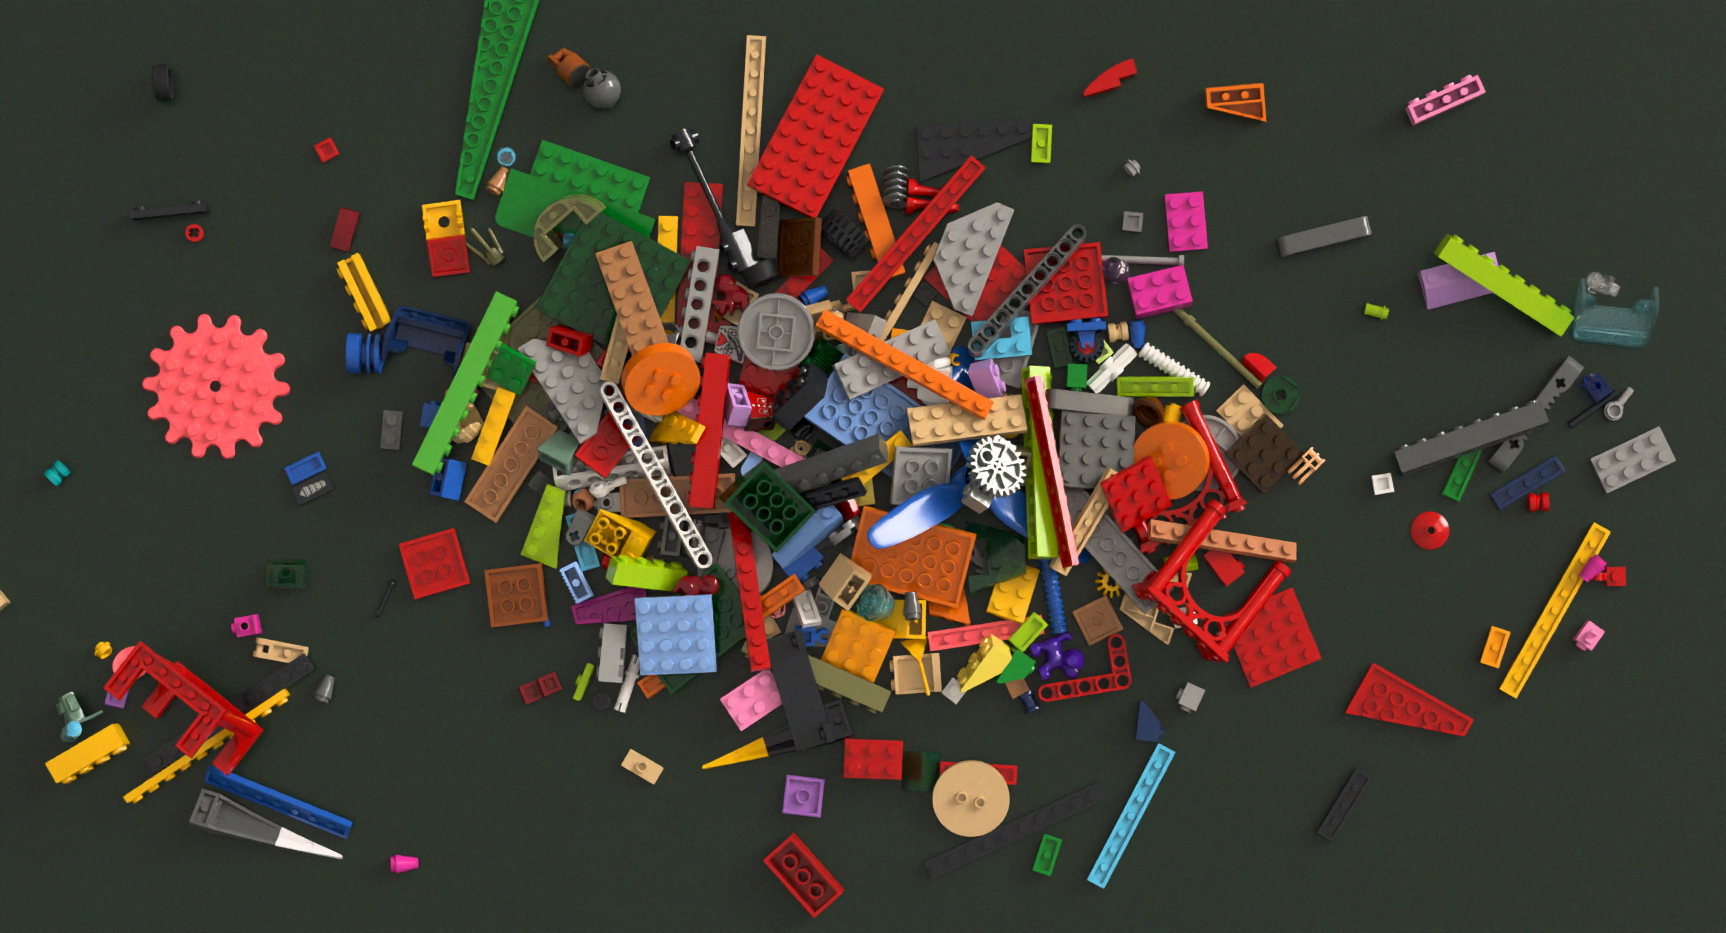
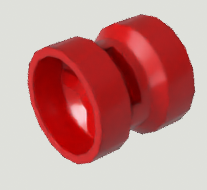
M1542 492L1540 495H1535L1534 493L1527 494L1529 513L1536 512L1537 510L1549 511L1548 492Z

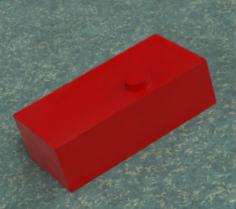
M794 832L763 860L813 918L819 915L845 891Z

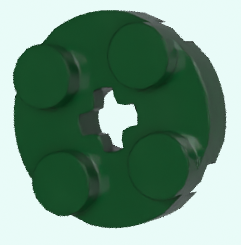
M1276 376L1264 384L1261 391V400L1270 412L1286 414L1298 405L1300 400L1299 389L1291 378ZM1283 390L1285 399H1276V391L1280 392Z

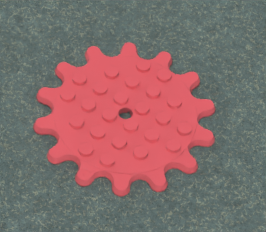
M201 314L197 318V329L193 333L185 332L180 326H173L170 329L173 347L167 351L155 348L150 352V358L158 364L159 372L154 377H146L142 381V387L146 391L155 392L158 396V401L148 409L147 415L151 420L166 419L169 422L170 427L165 434V441L168 444H176L180 439L188 438L192 443L191 454L195 458H202L208 447L217 446L224 459H232L235 455V445L238 441L245 440L251 447H260L263 442L259 434L260 425L263 423L278 425L282 421V415L274 409L273 401L279 396H287L290 393V386L285 382L277 381L274 377V372L285 363V358L281 353L268 355L263 351V344L267 340L265 330L257 329L251 335H244L240 330L241 319L236 315L228 317L226 324L221 328H217L212 324L209 315ZM214 381H218L221 384V388L217 392L211 390L210 385Z

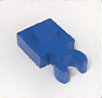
M795 626V631L802 630L806 646H814L815 641L821 644L828 643L827 638L821 637L822 634H828L827 628H820L815 631L814 626L807 628Z

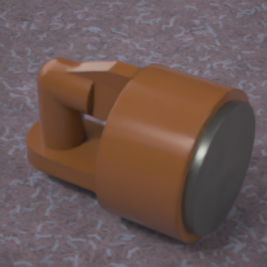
M561 48L555 54L546 56L548 62L557 70L558 76L569 86L574 87L585 81L586 73L590 70V66L578 54L566 48Z

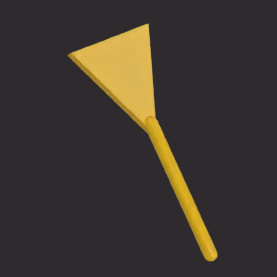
M925 636V639L900 641L918 661L926 695L929 696L930 692L922 664L928 636Z

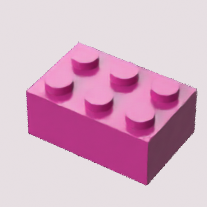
M1184 265L1127 278V287L1136 320L1192 306L1193 300Z

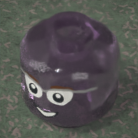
M1110 257L1102 265L1104 279L1114 284H1121L1127 281V278L1130 276L1128 263L1117 257Z

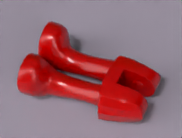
M908 178L906 195L935 197L942 188L922 186L916 180ZM907 197L905 201L907 203L905 214L910 215L916 209H925L932 200ZM954 204L947 214L959 212V205Z

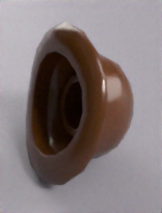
M1148 396L1134 401V415L1143 427L1149 429L1155 424L1164 422V407L1158 398Z

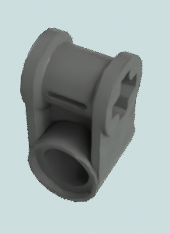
M578 508L566 533V539L572 546H580L584 542L596 516ZM578 532V536L580 537V539H575V541L572 542L573 539L571 535H575Z

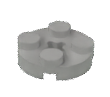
M858 515L828 536L833 546L839 544L859 528L861 518Z

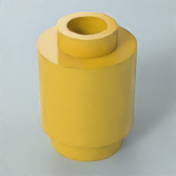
M1171 403L1170 406L1165 405L1163 412L1164 422H1179L1183 414L1180 410L1181 406Z

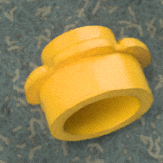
M100 642L96 645L94 654L100 659H104L110 655L113 649L110 647L109 642Z

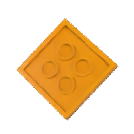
M843 608L821 661L874 683L896 630Z

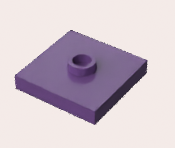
M787 775L782 813L820 818L825 779Z

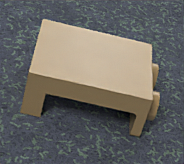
M939 653L923 654L922 664L929 692H941ZM912 655L893 656V660H889L890 672H894V679L891 680V691H895L896 695L926 693L918 661Z

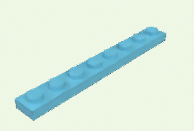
M1159 743L1157 744L1087 877L1088 881L1103 889L1105 888L1175 754L1174 751Z

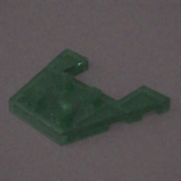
M965 521L966 531L977 534L975 540L986 539L989 574L969 576L970 594H975L979 590L988 589L992 585L1000 582L1004 583L1026 574L1023 535Z

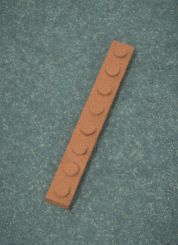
M1151 519L1148 522V540L1179 545L1192 526ZM1214 529L1211 530L1198 547L1289 563L1296 561V543Z

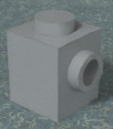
M620 492L609 493L604 497L595 498V510L598 509V512L600 509L611 513L621 512Z
M1186 682L1184 688H1180L1176 695L1177 703L1181 705L1180 709L1189 713L1191 710L1196 711L1205 690Z

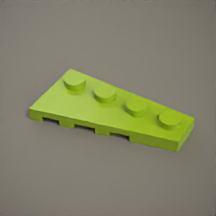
M547 484L521 555L556 569L558 567L566 491Z

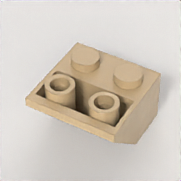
M840 553L819 585L833 601L849 611L870 581L872 574Z

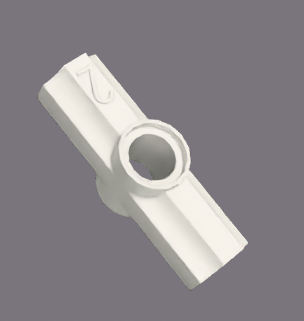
M1126 343L1112 357L1110 356L1099 367V370L1087 381L1086 385L1092 392L1098 394L1110 381H1113L1123 372L1124 368L1138 354Z

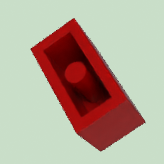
M559 324L549 327L546 346L580 357L588 352L590 353L594 335Z
M1209 550L1202 556L1225 587L1245 573L1243 563L1239 558L1235 560L1231 553Z

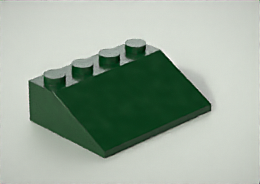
M764 460L733 482L718 497L776 553L816 512Z

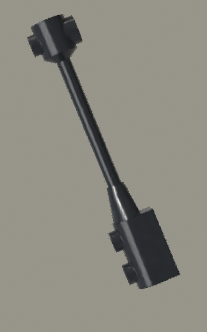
M682 129L671 135L670 146L673 150L678 149L680 154L687 155L717 219L716 222L721 238L719 250L722 254L727 253L729 258L727 261L728 269L730 271L735 270L736 274L742 273L743 270L758 263L759 260L744 229L735 231L727 218L722 214L693 152L697 146L696 144L699 143L698 133L694 129Z

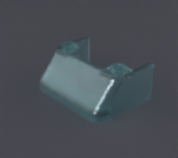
M1581 278L1575 300L1573 338L1582 342L1635 348L1647 346L1659 311L1658 287H1654L1650 300H1637L1634 302L1632 309L1595 305V297L1590 293H1586L1585 279Z

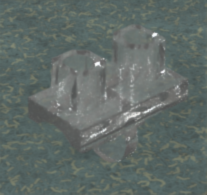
M1591 272L1586 278V283L1589 286L1587 291L1593 294L1606 296L1609 294L1615 297L1620 286L1614 283L1616 278L1613 276L1602 275L1598 272Z

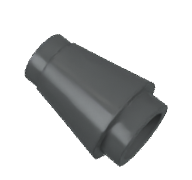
M906 592L903 610L905 620L921 619L922 611L917 592Z
M324 674V677L313 693V699L328 704L332 698L335 678Z

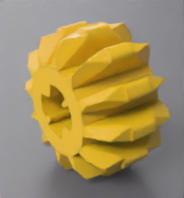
M1104 569L1105 575L1098 572L1097 575L1102 580L1097 579L1095 583H1102V586L1097 587V590L1099 591L1104 588L1103 596L1110 591V598H1113V591H1115L1117 596H1120L1121 594L1118 589L1121 588L1116 582L1114 587L1107 585L1110 575Z

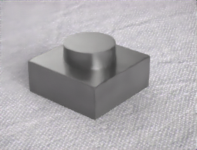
M1124 211L1122 231L1141 233L1143 213Z

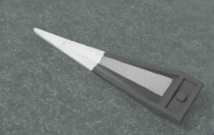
M203 788L189 821L190 826L207 830L209 833L343 859L341 854L299 836L219 793Z

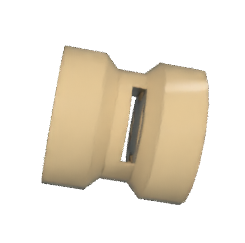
M1127 321L1120 322L1117 325L1114 323L1107 324L1109 342H1116L1117 339L1129 340Z

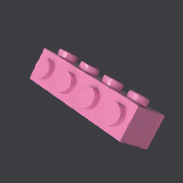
M1468 75L1460 79L1461 82L1456 85L1450 83L1444 86V90L1438 93L1434 90L1426 94L1427 98L1422 100L1416 98L1408 102L1409 105L1405 110L1412 126L1482 96L1485 90L1479 76L1472 77Z

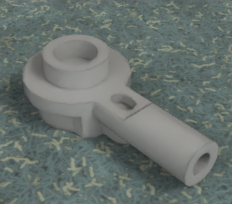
M1627 387L1617 401L1605 405V417L1611 421L1621 418L1623 405L1634 390Z

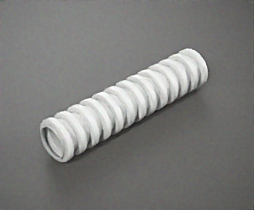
M1148 342L1145 343L1138 357H1143L1144 361L1148 360L1149 364L1153 363L1155 368L1159 367V370H1163L1165 374L1168 373L1169 377H1194V393L1198 392L1200 397L1205 394L1210 386L1209 381L1205 382L1204 378L1201 379L1199 375H1194L1195 372L1191 373L1190 369L1184 368V365L1180 366L1179 362L1176 363L1174 359H1169L1170 356L1167 355L1166 357L1164 352L1160 353L1159 349L1155 350L1154 346L1151 347Z

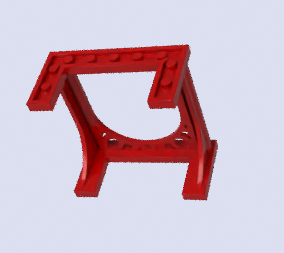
M139 641L103 688L116 699L121 700L145 670L158 681L156 689L142 705V708L153 717L159 719L176 696L199 713L175 745L188 757H194L218 725L234 733L212 762L214 766L229 776L264 729L180 662L173 663L163 658Z

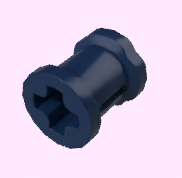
M1033 690L1018 696V699L1022 701L1026 709L1025 714L1041 707L1033 695Z

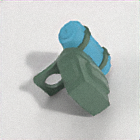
M72 691L58 698L56 708L59 716H63L66 724L61 731V740L67 743L74 742L81 735V725L102 715L103 711L101 710L85 717Z

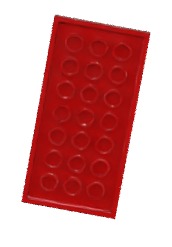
M816 54L750 177L747 186L808 218L817 217L882 96L884 88Z

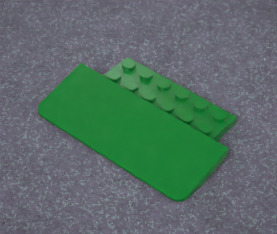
M542 140L530 175L512 168L510 169L495 220L503 228L534 238L535 224L541 213L548 206L564 196L584 194L598 199L606 206L602 213L650 238L656 219L640 214L639 210L651 178ZM573 211L552 231L563 242L557 231H560L561 235L566 232L575 234L582 219Z

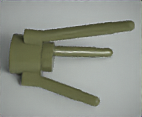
M474 228L470 229L488 252L484 256L466 242L469 250L483 259L488 266L492 264L495 267L505 259L503 255L505 252L500 247L491 228H488V232L496 248L493 247L492 249Z

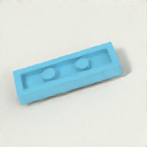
M575 514L565 516L568 527H570ZM578 532L575 535H571L573 542L575 539H580ZM585 541L580 546H574L582 572L600 567L594 546Z

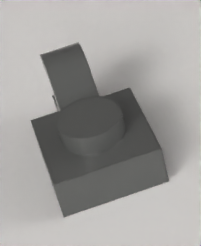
M728 512L717 513V515H705V527L718 525L719 529H729Z

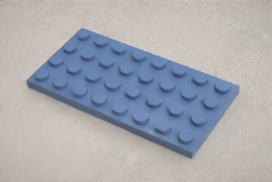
M844 353L840 358L839 362L851 356ZM833 369L828 378L825 397L804 418L843 445L878 433L884 441H887L899 430L904 433L912 444L907 408L922 406L890 383H886L848 400ZM958 441L916 446L951 448V469L962 454ZM893 461L881 470L890 478H892Z

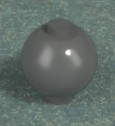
M593 68L586 73L583 94L590 105L596 108H610L615 105L620 97L621 85L613 73Z

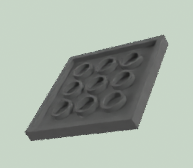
M1060 410L1057 456L1060 460L1059 466L1063 477V486L1094 490L1107 467L1120 472L1132 465L1134 460L1136 416Z

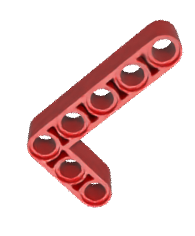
M1113 634L1107 639L1111 674L1044 684L1037 691L1038 697L1042 701L1049 702L1128 688L1131 684V674L1124 637L1120 634ZM1113 637H1118L1121 640V645L1118 648L1111 646V639ZM1117 656L1124 658V664L1121 667H1117L1114 664V659ZM1120 675L1127 677V684L1124 686H1120L1117 683V678ZM1101 678L1108 680V687L1106 689H1101L1098 686V681ZM1083 681L1089 683L1090 688L1087 692H1081L1079 689V685ZM1064 684L1070 686L1071 691L1068 695H1062L1060 692V688ZM1045 687L1050 688L1052 691L1051 696L1047 699L1041 695V691Z

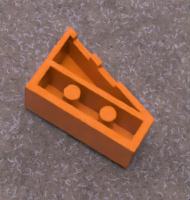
M1263 83L1204 88L1205 107L1266 122Z

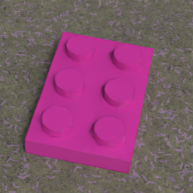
M1203 191L1164 195L1169 252L1208 249Z

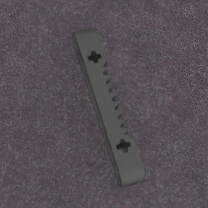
M1568 355L1534 400H1537V402L1542 401L1544 409L1546 411L1550 410L1549 404L1555 403L1553 398H1558L1560 396L1559 393L1569 389L1584 366ZM1561 380V385L1563 387L1557 388V383L1555 381ZM1522 435L1500 443L1488 462L1504 473L1522 451L1524 441L1528 438L1526 435ZM1515 440L1516 448L1511 449V444L1509 443V441L1511 442Z

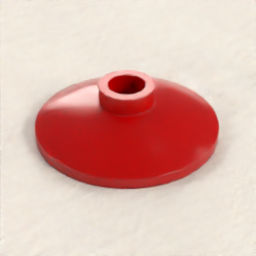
M1436 512L1419 514L1411 525L1413 541L1419 547L1426 550L1441 547L1449 535L1447 521ZM1429 527L1434 528L1433 534L1428 533L1427 529Z

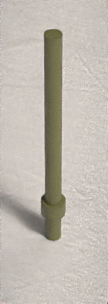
M1182 309L1173 311L1184 321L1183 324L1188 328L1191 327L1257 389L1262 385L1260 380L1195 322L1196 319L1191 314L1188 315Z

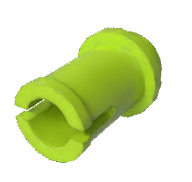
M1367 303L1364 315L1386 320L1389 308H1386L1385 305L1381 307Z

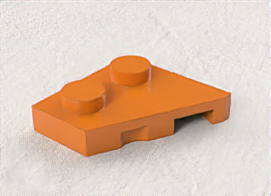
M965 589L962 590L958 608L928 601L931 616L943 617L948 621L953 622L954 620L964 623L965 626H970Z

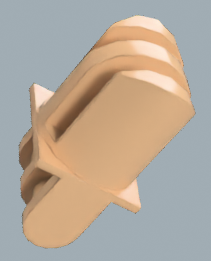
M1311 447L1286 472L1290 474L1303 462L1304 465L1292 476L1295 480L1303 471L1309 468L1310 470L1297 482L1301 485L1317 470L1325 459L1322 460L1318 456L1319 453L1316 454L1313 451V447ZM1308 454L1312 457L1309 461L1305 458ZM1313 460L1318 463L1315 467L1311 464Z

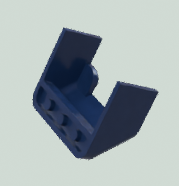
M400 306L395 310L384 336L381 361L385 362L389 351L398 354L404 352L407 346L444 355V363L453 367L452 379H454L461 364L466 342L468 341L470 324L464 320Z

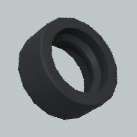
M153 65L152 82L156 100H172L174 85L170 65Z

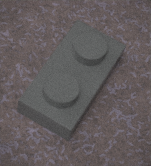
M383 411L381 449L400 450L403 412Z
M706 526L703 541L712 556V563L709 566L712 567L718 562L726 531ZM701 554L698 557V562L701 565L707 563V556Z

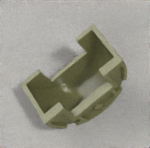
M584 194L567 195L548 206L539 216L534 228V245L540 259L543 262L546 261L563 246V242L552 229L569 214L575 211L582 221L588 224L606 206L598 199Z

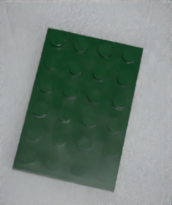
M715 563L699 577L702 578L703 575L710 574L716 577L719 582L718 592L712 596L717 661L745 639L746 635L739 591L720 565ZM679 592L675 596H683V594ZM636 626L627 635L638 649ZM701 673L660 674L657 676L671 695H674Z

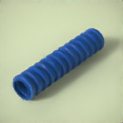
M1040 559L1038 561L1041 563L1040 569L1042 568L1041 574H1043L1042 580H1044L1043 586H1045L1044 592H1046L1045 598H1047L1046 604H1048L1047 610H1049L1051 634L1065 633L1068 629L1065 628L1067 623H1064L1066 617H1063L1065 611H1062L1064 605H1061L1063 600L1060 599L1062 594L1059 593L1061 589L1058 587L1060 582L1057 581L1059 576L1056 575V570L1049 567L1052 559Z

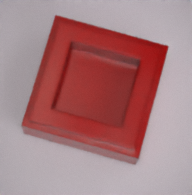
M331 137L314 146L323 164L340 155Z

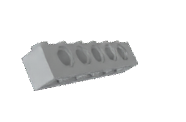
M696 246V250H692L691 261L694 262L693 269H689L688 280L691 281L690 288H686L684 299L688 300L687 307H683L681 318L685 319L684 326H680L678 337H682L679 346L688 350L694 360L701 363L720 250ZM705 262L709 265L706 272L698 270L700 263ZM698 281H703L706 284L703 291L695 289V284ZM700 300L703 303L702 308L694 310L692 308L693 301ZM697 319L700 323L699 327L691 329L689 321ZM688 338H694L696 340V346L693 348H688L686 346V340Z

